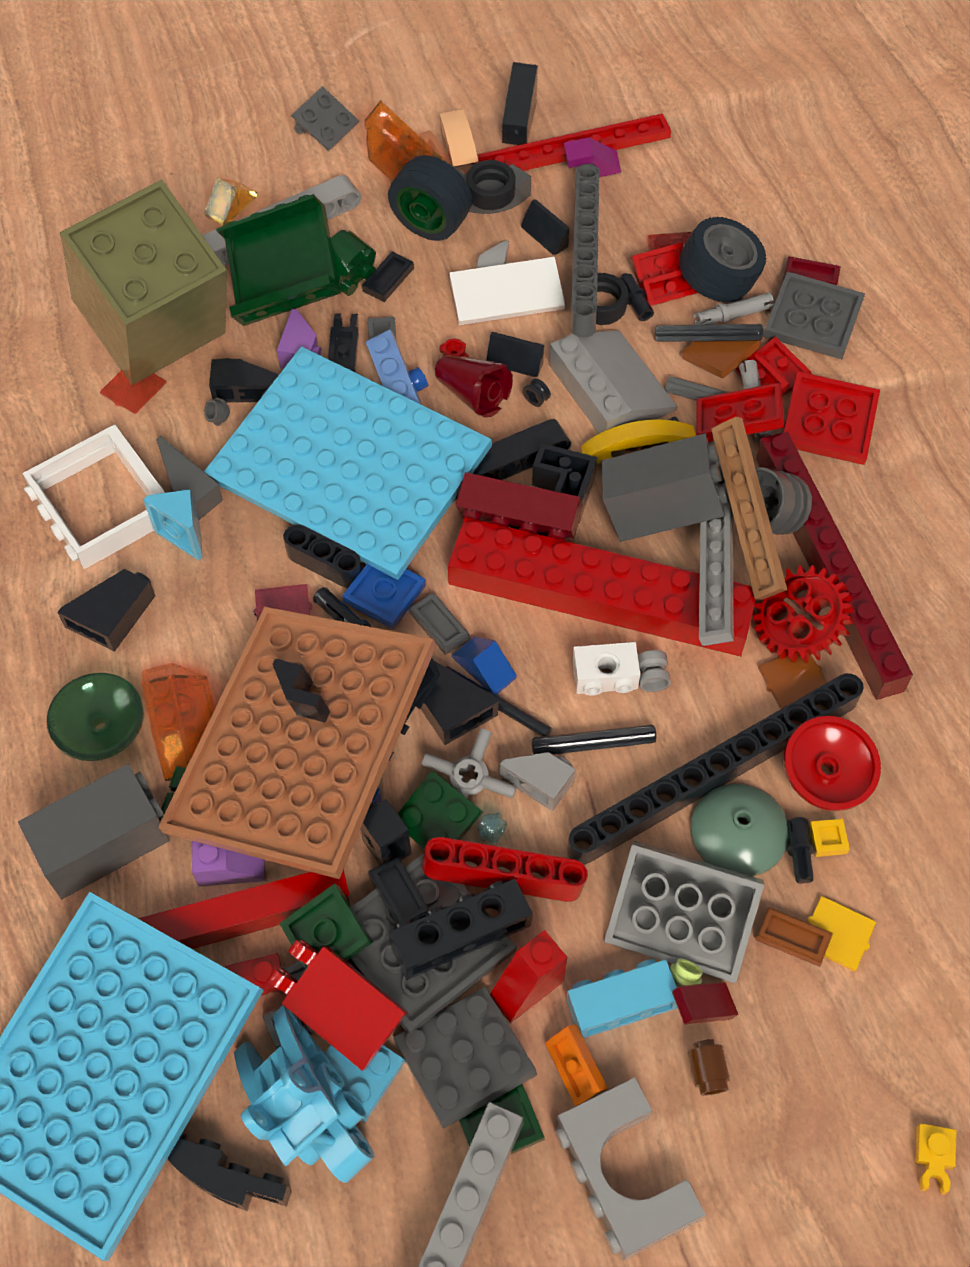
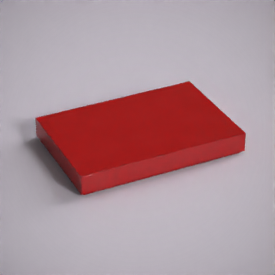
M781 382L696 399V436L706 433L708 442L714 441L711 428L734 417L743 419L747 435L784 428Z

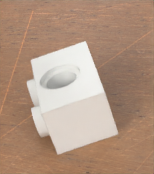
M636 642L574 647L572 663L576 694L585 693L586 695L594 696L602 692L616 691L618 693H628L638 689L641 674ZM606 668L610 669L613 672L603 673L600 670Z

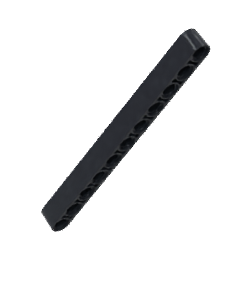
M845 673L579 824L569 834L567 848L569 858L580 861L584 865L588 864L701 799L713 789L725 785L785 750L790 736L800 726L793 724L790 719L798 720L803 724L816 717H842L856 707L863 692L862 680L857 675ZM841 690L848 691L851 695H846ZM816 705H822L827 710H821ZM764 734H771L776 740L767 739ZM737 749H746L751 754L743 755ZM711 764H720L725 769L716 770ZM693 779L697 781L699 785L691 786L688 785L684 780ZM658 795H669L672 800L662 801L658 798ZM639 809L645 813V816L635 817L630 811ZM606 825H613L618 829V831L615 833H608L603 829V827ZM578 841H586L591 845V847H589L588 849H580L575 845V843Z

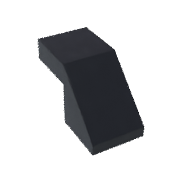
M275 659L272 665L285 698L296 715L325 723L330 710L320 695L309 693L313 681L304 666Z

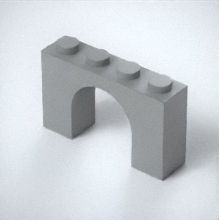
M636 1078L559 1114L557 1117L558 1127L554 1129L562 1149L569 1148L575 1160L570 1165L579 1184L585 1182L591 1193V1196L587 1197V1201L595 1218L602 1217L608 1231L604 1233L610 1250L614 1255L619 1253L623 1261L700 1222L706 1215L688 1179L654 1197L644 1200L629 1199L618 1194L605 1180L600 1164V1155L604 1145L613 1136L649 1119L652 1112Z

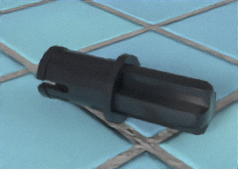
M622 274L620 279L625 283L628 290L627 304L633 307L639 321L649 320L654 315V310L645 298L646 293L644 289L639 288L632 274Z
M795 817L791 821H787L790 839L788 854L793 856L795 880L799 884L811 883L814 880L811 854L815 850L810 842L808 820L803 817Z

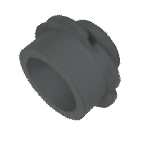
M220 398L207 401L204 408L205 418L208 422H213L217 426L225 422L230 414L226 401Z

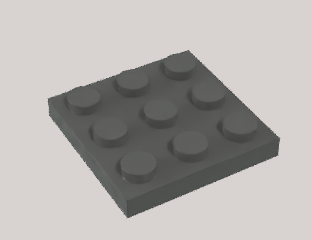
M787 272L766 324L763 337L772 339L776 336L783 343L842 360L865 293Z
M485 987L440 1011L419 1029L414 1030L410 1034L404 1031L393 1037L396 1046L442 1129L537 1076L536 1068Z

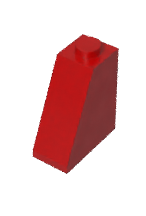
M546 930L542 931L515 953L490 993L498 1009L510 1024L564 982L567 964L566 954Z

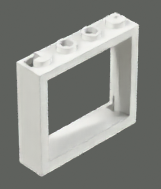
M115 424L22 473L28 485L24 490L32 502L37 499L40 505L36 507L44 521H52L53 525L50 528L59 542L64 539L67 543L64 549L72 562L78 560L84 569L153 532L154 529L148 512L145 510L81 546L44 493L45 489L116 453L146 495L165 493Z

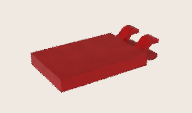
M303 939L301 941L296 940L288 952L309 967L298 981L283 968L279 970L275 968L267 981L287 994L281 1003L361 1071L366 1070L408 1011L328 946H323L320 952H317Z

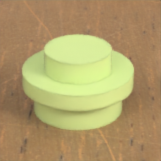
M678 959L676 964H672L669 968L675 985L678 987L700 985L702 983V969L687 959Z

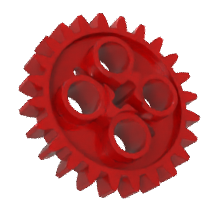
M799 565L797 574H793L789 568L786 569V577L784 579L787 590L762 599L763 603L754 605L756 610L760 612L753 616L754 621L759 624L754 629L761 635L759 640L764 645H767V649L772 654L777 651V655L782 660L788 655L791 662L795 663L800 655L801 659L808 663L811 654L817 660H820V651L825 650L828 654H832L830 648L832 643L838 646L842 645L838 636L849 635L844 625L854 623L852 618L847 615L855 612L852 604H849L853 600L849 592H846L847 587L843 582L839 583L840 580L837 575L832 574L829 576L826 568H823L818 573L815 566L811 565L806 573L804 568ZM805 589L808 590L804 597L797 598L799 592ZM784 599H790L801 611L806 614L809 613L816 623L823 626V629L818 630L802 614H797L792 606L784 602ZM831 607L826 615L819 616L823 608ZM787 612L783 620L776 621L778 615ZM810 630L805 638L798 639L802 631Z

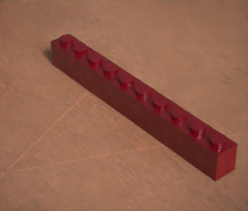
M788 431L761 438L756 456L760 468L765 467L776 471L792 473L801 477L809 487L812 496V508L807 521L799 530L793 532V535L809 567L814 565L818 573L823 568H826L829 576L836 574L840 580L839 583L843 582L847 587L846 592H849L853 600L849 604H852L855 612L847 615L852 618L854 623L844 625L849 632V635L844 637L875 699L879 700L905 692L913 673Z

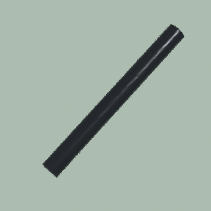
M446 666L449 670L495 696L498 700V711L540 736H549L552 728L456 670Z

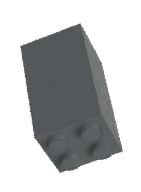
M706 433L602 460L603 501L621 542L725 516L724 504L728 503L726 488L724 485L722 486L725 481L721 466H718L716 463L719 461L715 444H709Z
M129 764L18 821L45 878L61 900L169 842L167 835L158 828L164 816L155 797H153L142 773L134 774Z

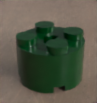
M341 230L331 237L340 291L347 296H351L356 291L358 283L363 279L367 280L376 270V267L373 266L376 251L352 231Z

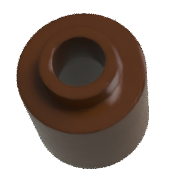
M713 1039L695 1042L693 1044L694 1049L688 1051L695 1087H699L702 1096L728 1091L727 1082L730 1081L723 1046L715 1044Z

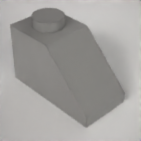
M547 752L504 759L500 763V778L511 785L517 786L518 790L553 811L574 783L575 769L567 759L561 756L555 757Z

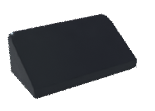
M533 199L522 220L521 228L552 255H557L569 246L570 228L539 201Z
M491 332L486 360L503 363L508 366L507 370L538 377L544 363V345Z

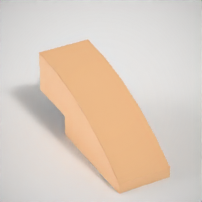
M464 109L439 113L442 134L452 165L459 166L478 162L472 132Z

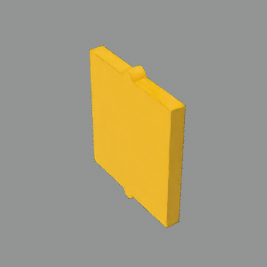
M823 896L820 897L813 916H809L807 919V923L833 933L824 957L855 972L864 951L870 948L868 941L876 921Z

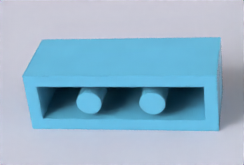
M650 959L639 963L636 966L637 969L625 973L622 969L614 970L604 975L603 980L591 983V980H583L571 986L572 989L567 991L566 1002L574 1025H577L583 1039L677 1009L678 1007L672 991L677 987L667 961L663 960L656 963L655 959Z

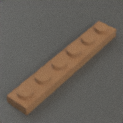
M734 417L711 428L754 597L755 599L762 600L787 590L743 419Z

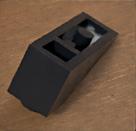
M212 359L209 381L212 400L220 398L224 399L226 403L258 402L279 375L241 359Z

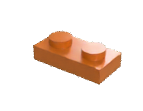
M576 1024L565 1027L545 1042L575 1107L608 1090Z

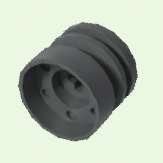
M765 467L755 468L772 533L786 535L799 530L807 521L812 508V496L808 485L801 477L792 473H785Z

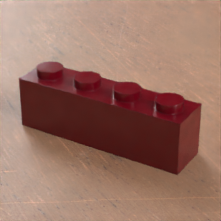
M465 472L456 507L463 518L484 519L491 521L492 524L508 527V525L520 527L519 530L537 534V531L547 533L550 538L565 541L566 538L575 539L583 504L578 496Z

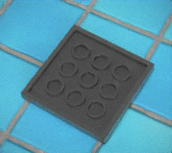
M424 854L405 867L429 910L440 906L447 908L456 904V901L462 896L470 894L463 884L439 881L427 877L422 871L421 866ZM433 856L435 860L442 861L439 856ZM375 889L352 906L373 943L349 961L357 971L408 1011L400 1024L409 1034L419 1029L515 953L517 946L507 936L406 980L390 946L389 932L393 931L396 923L377 890ZM486 910L482 911L485 916L491 917ZM457 921L451 927L457 931H463L468 928V925ZM424 935L419 939L427 945L437 941L432 935Z

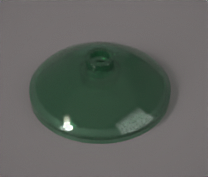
M110 673L86 674L70 681L55 695L47 713V729L56 747L67 756L82 761L104 760L122 752L134 741L143 724L144 707L138 691L124 678ZM105 723L104 727L96 729L98 724Z

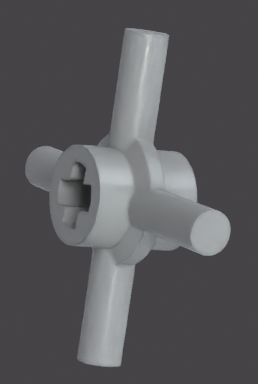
M480 728L470 756L462 757L455 763L426 753L422 761L423 766L450 775L452 786L466 798L469 795L481 792L484 788L513 798L517 786L489 776L488 769L482 759L492 732ZM470 768L474 769L475 776H478L477 779H470L469 783H465L464 777L461 776L462 772L468 773Z

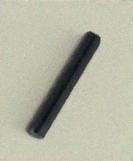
M761 324L658 325L655 329V339L657 342L760 341L763 338L764 332Z
M651 724L532 738L531 746L533 755L547 752L560 754L655 743L657 733L655 726Z

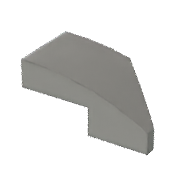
M503 241L479 255L477 268L506 264L509 241Z

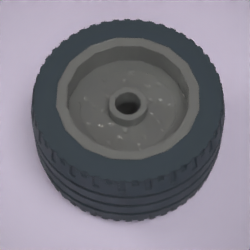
M710 217L700 222L692 231L680 254L679 265L683 277L695 291L714 301L733 302L743 298L760 277L766 264V251L757 235L745 225L733 219Z

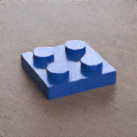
M366 564L342 595V599L347 605L394 629L425 588L426 579L406 569L399 580Z

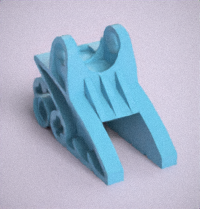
M283 1005L272 1015L281 1046L263 1062V1059L250 1041L244 1042L234 1051L236 1067L251 1104L240 1113L242 1121L255 1137L260 1140H269L285 1166L297 1156L308 1165L315 1164L321 1158L339 1181L348 1183L375 1157L372 1147L356 1126L366 1116V1111L361 1102L352 1093L341 1090L344 1087V1081L338 1071L331 1065L320 1047L316 1046L315 1040L306 1028L302 1026L297 1016Z

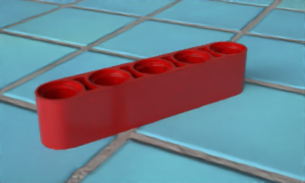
M435 837L427 843L421 863L424 874L434 880L488 888L491 884L500 880L508 882L516 879L523 895L564 902L577 900L588 878V871L585 865L574 859L444 837ZM433 856L442 857L444 860H443V861L435 860V859L433 858ZM465 862H473L477 866L472 867L466 864ZM498 867L507 868L510 872L501 871ZM532 873H538L543 878L535 877ZM564 878L572 879L575 883H569Z

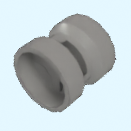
M650 650L639 654L640 688L647 692H657L668 688L671 684L669 672L666 671L668 665L666 653L660 650Z

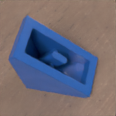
M474 636L452 654V658L477 682L496 695L517 678L511 665L494 640Z

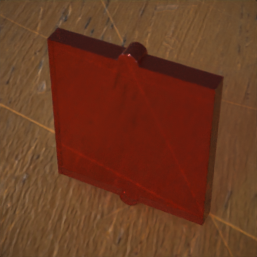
M121 370L100 391V394L113 401L115 406H121L136 414L167 382L153 373L136 384L131 385Z

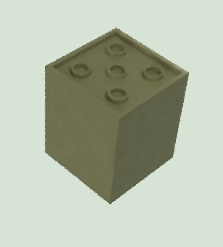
M163 180L60 232L71 299L131 385L136 384L225 334L227 269Z

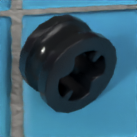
M537 378L533 379L530 385H526L523 388V394L527 401L536 407H540L544 401L551 397L548 386Z

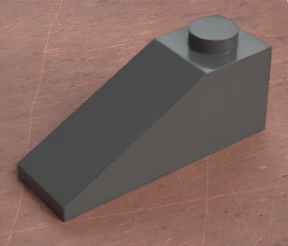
M160 436L156 441L173 492L190 489L198 519L200 520L223 501L219 484Z

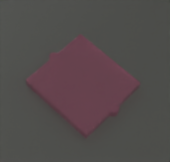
M307 584L255 590L256 609L253 612L257 617V621L264 607L310 615V610L313 608L312 603L309 602Z

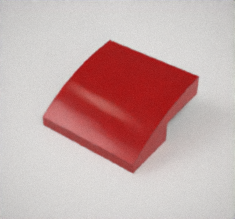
M682 242L630 257L639 288L644 289L646 293L645 298L650 306L699 293L688 284L681 273L679 257L683 249Z
M776 336L746 359L757 362L761 386L781 382L783 396L792 391L797 371L812 374ZM738 366L734 370L741 376V371Z

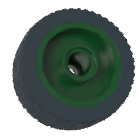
M420 155L411 159L394 178L388 190V202L396 218L414 234L432 241L447 239L459 228L471 209L473 199L470 187L462 175L446 161L429 155Z

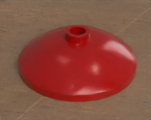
M821 716L804 722L790 736L784 751V768L791 786L806 802L820 809L844 811L855 808L872 795L880 780L881 760L875 743L861 727L841 717ZM821 766L829 767L830 774L824 773Z

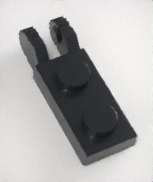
M334 314V323L330 333L328 360L356 373L359 342L358 314L351 315L350 327H342L343 319L341 314Z

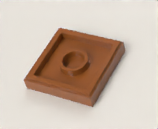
M718 321V322L715 323V324H725V323H723V322H721V321ZM695 341L682 351V357L684 360L723 379L758 350L761 345L760 341Z

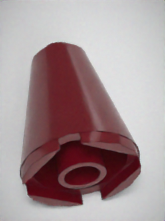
M445 355L435 365L437 380L476 414L484 418L492 417L502 409L499 407V404L503 399L508 400L513 385L512 372L507 370L508 366L500 362Z

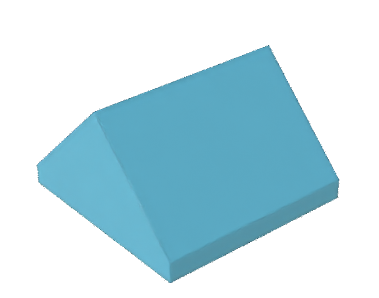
M190 489L147 495L143 501L154 532L199 561L203 557L200 522Z

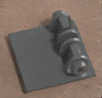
M323 86L291 115L296 120L294 130L298 134H306L308 132L328 151L359 123V120Z

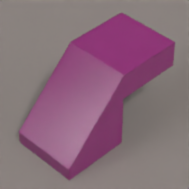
M591 138L564 143L569 168L594 163L599 168V177L621 173L616 150Z

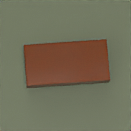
M768 907L757 933L756 941L820 967L833 933Z

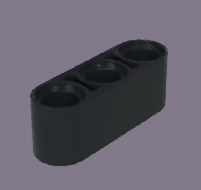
M292 525L285 530L283 539L287 556L291 561L345 588H349L362 571L360 557L355 551L303 525Z

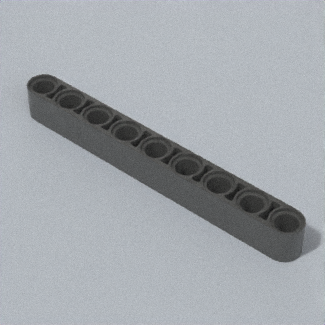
M593 164L580 165L576 170L571 331L574 335L583 338L592 336L595 333L597 316L599 168Z

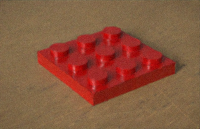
M797 371L783 432L788 431L799 451L865 465L880 389Z

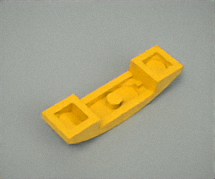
M672 420L636 421L613 427L594 436L581 446L583 454L597 457V464H600L602 460L612 458V451L662 442L670 443L696 436L694 426Z

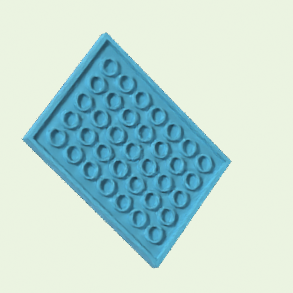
M301 346L204 472L222 488L293 525H303L355 551L364 563L399 580L459 494L465 472L473 474L492 447V439Z
M89 892L0 1036V1193L101 1260L109 1261L264 990Z

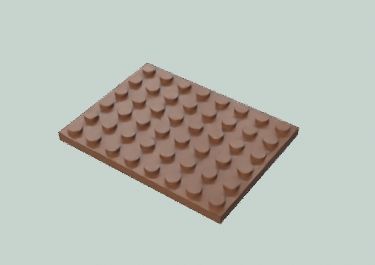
M264 607L158 828L164 834L340 879L436 648L434 640ZM275 659L304 666L313 681L309 693L320 695L330 710L325 723L296 715L285 698L272 665Z

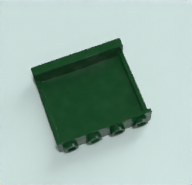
M314 194L303 195L298 200L287 204H278L270 210L251 214L250 217L239 221H230L225 226L216 228L217 233L225 239L236 305L229 307L230 314L242 326L341 294L325 205Z

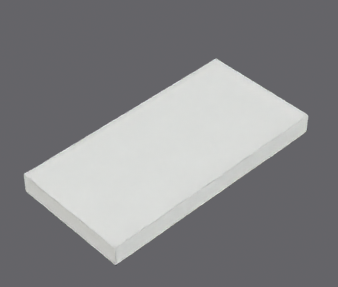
M555 257L450 272L449 274L459 325L563 310L565 308Z

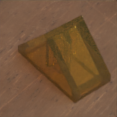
M217 178L204 212L205 216L225 226L258 196L257 192L237 181Z

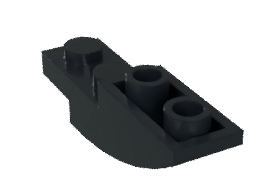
M182 1133L167 1158L195 1186L228 1205L248 1211L252 1197L286 1207L288 1205L291 1190L288 1186L283 1185L285 1179L269 1173H264L263 1178L249 1175V1168L235 1163H229L228 1168H225L228 1157L220 1150L221 1144L200 1138L199 1144L187 1141V1135Z

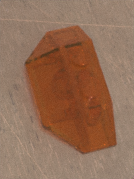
M381 100L364 120L365 129H367L368 159L392 182L401 169L416 156L429 155L445 161L439 152Z
M174 663L142 670V687L152 737L166 782L171 781L176 766L187 767L215 710L208 677Z

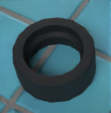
M485 160L476 163L467 172L466 182L470 187L473 199L472 204L475 207L483 210H498L509 205L515 197L516 176L513 169L506 163L498 160ZM485 180H497L505 184L501 189L494 191L483 190L476 185Z
M598 273L597 292L609 293L618 300L609 306L597 305L596 324L610 325L619 321L624 316L628 302V290L625 283L615 275Z

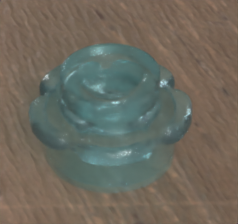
M499 812L492 815L486 814L479 822L477 828L480 831V839L482 841L488 840L491 843L497 842L503 835L507 822L501 818Z

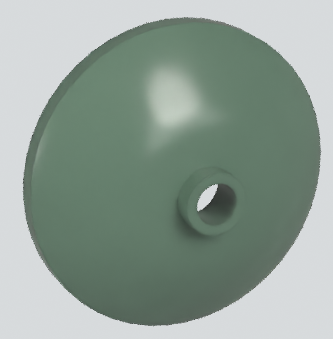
M728 784L713 789L699 801L691 820L692 841L698 854L705 862L749 876H757L772 869L784 855L789 842L787 817L781 806L769 794L750 785ZM745 818L749 824L742 825L737 819Z

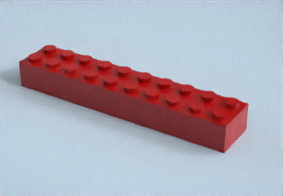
M467 517L464 518L448 563V584L740 657L745 646L756 601L752 586L733 581L734 641L702 646L699 639L700 573Z

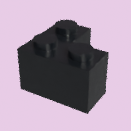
M541 443L533 464L532 486L580 497L583 504L580 523L595 480L597 457Z

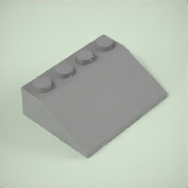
M620 331L595 332L592 336L584 338L571 334L550 343L549 366L599 434L626 423L656 420L677 410L678 406Z
M634 841L604 942L653 958L666 960L672 964H676L678 959H687L698 965L704 974L736 983L764 888V880Z

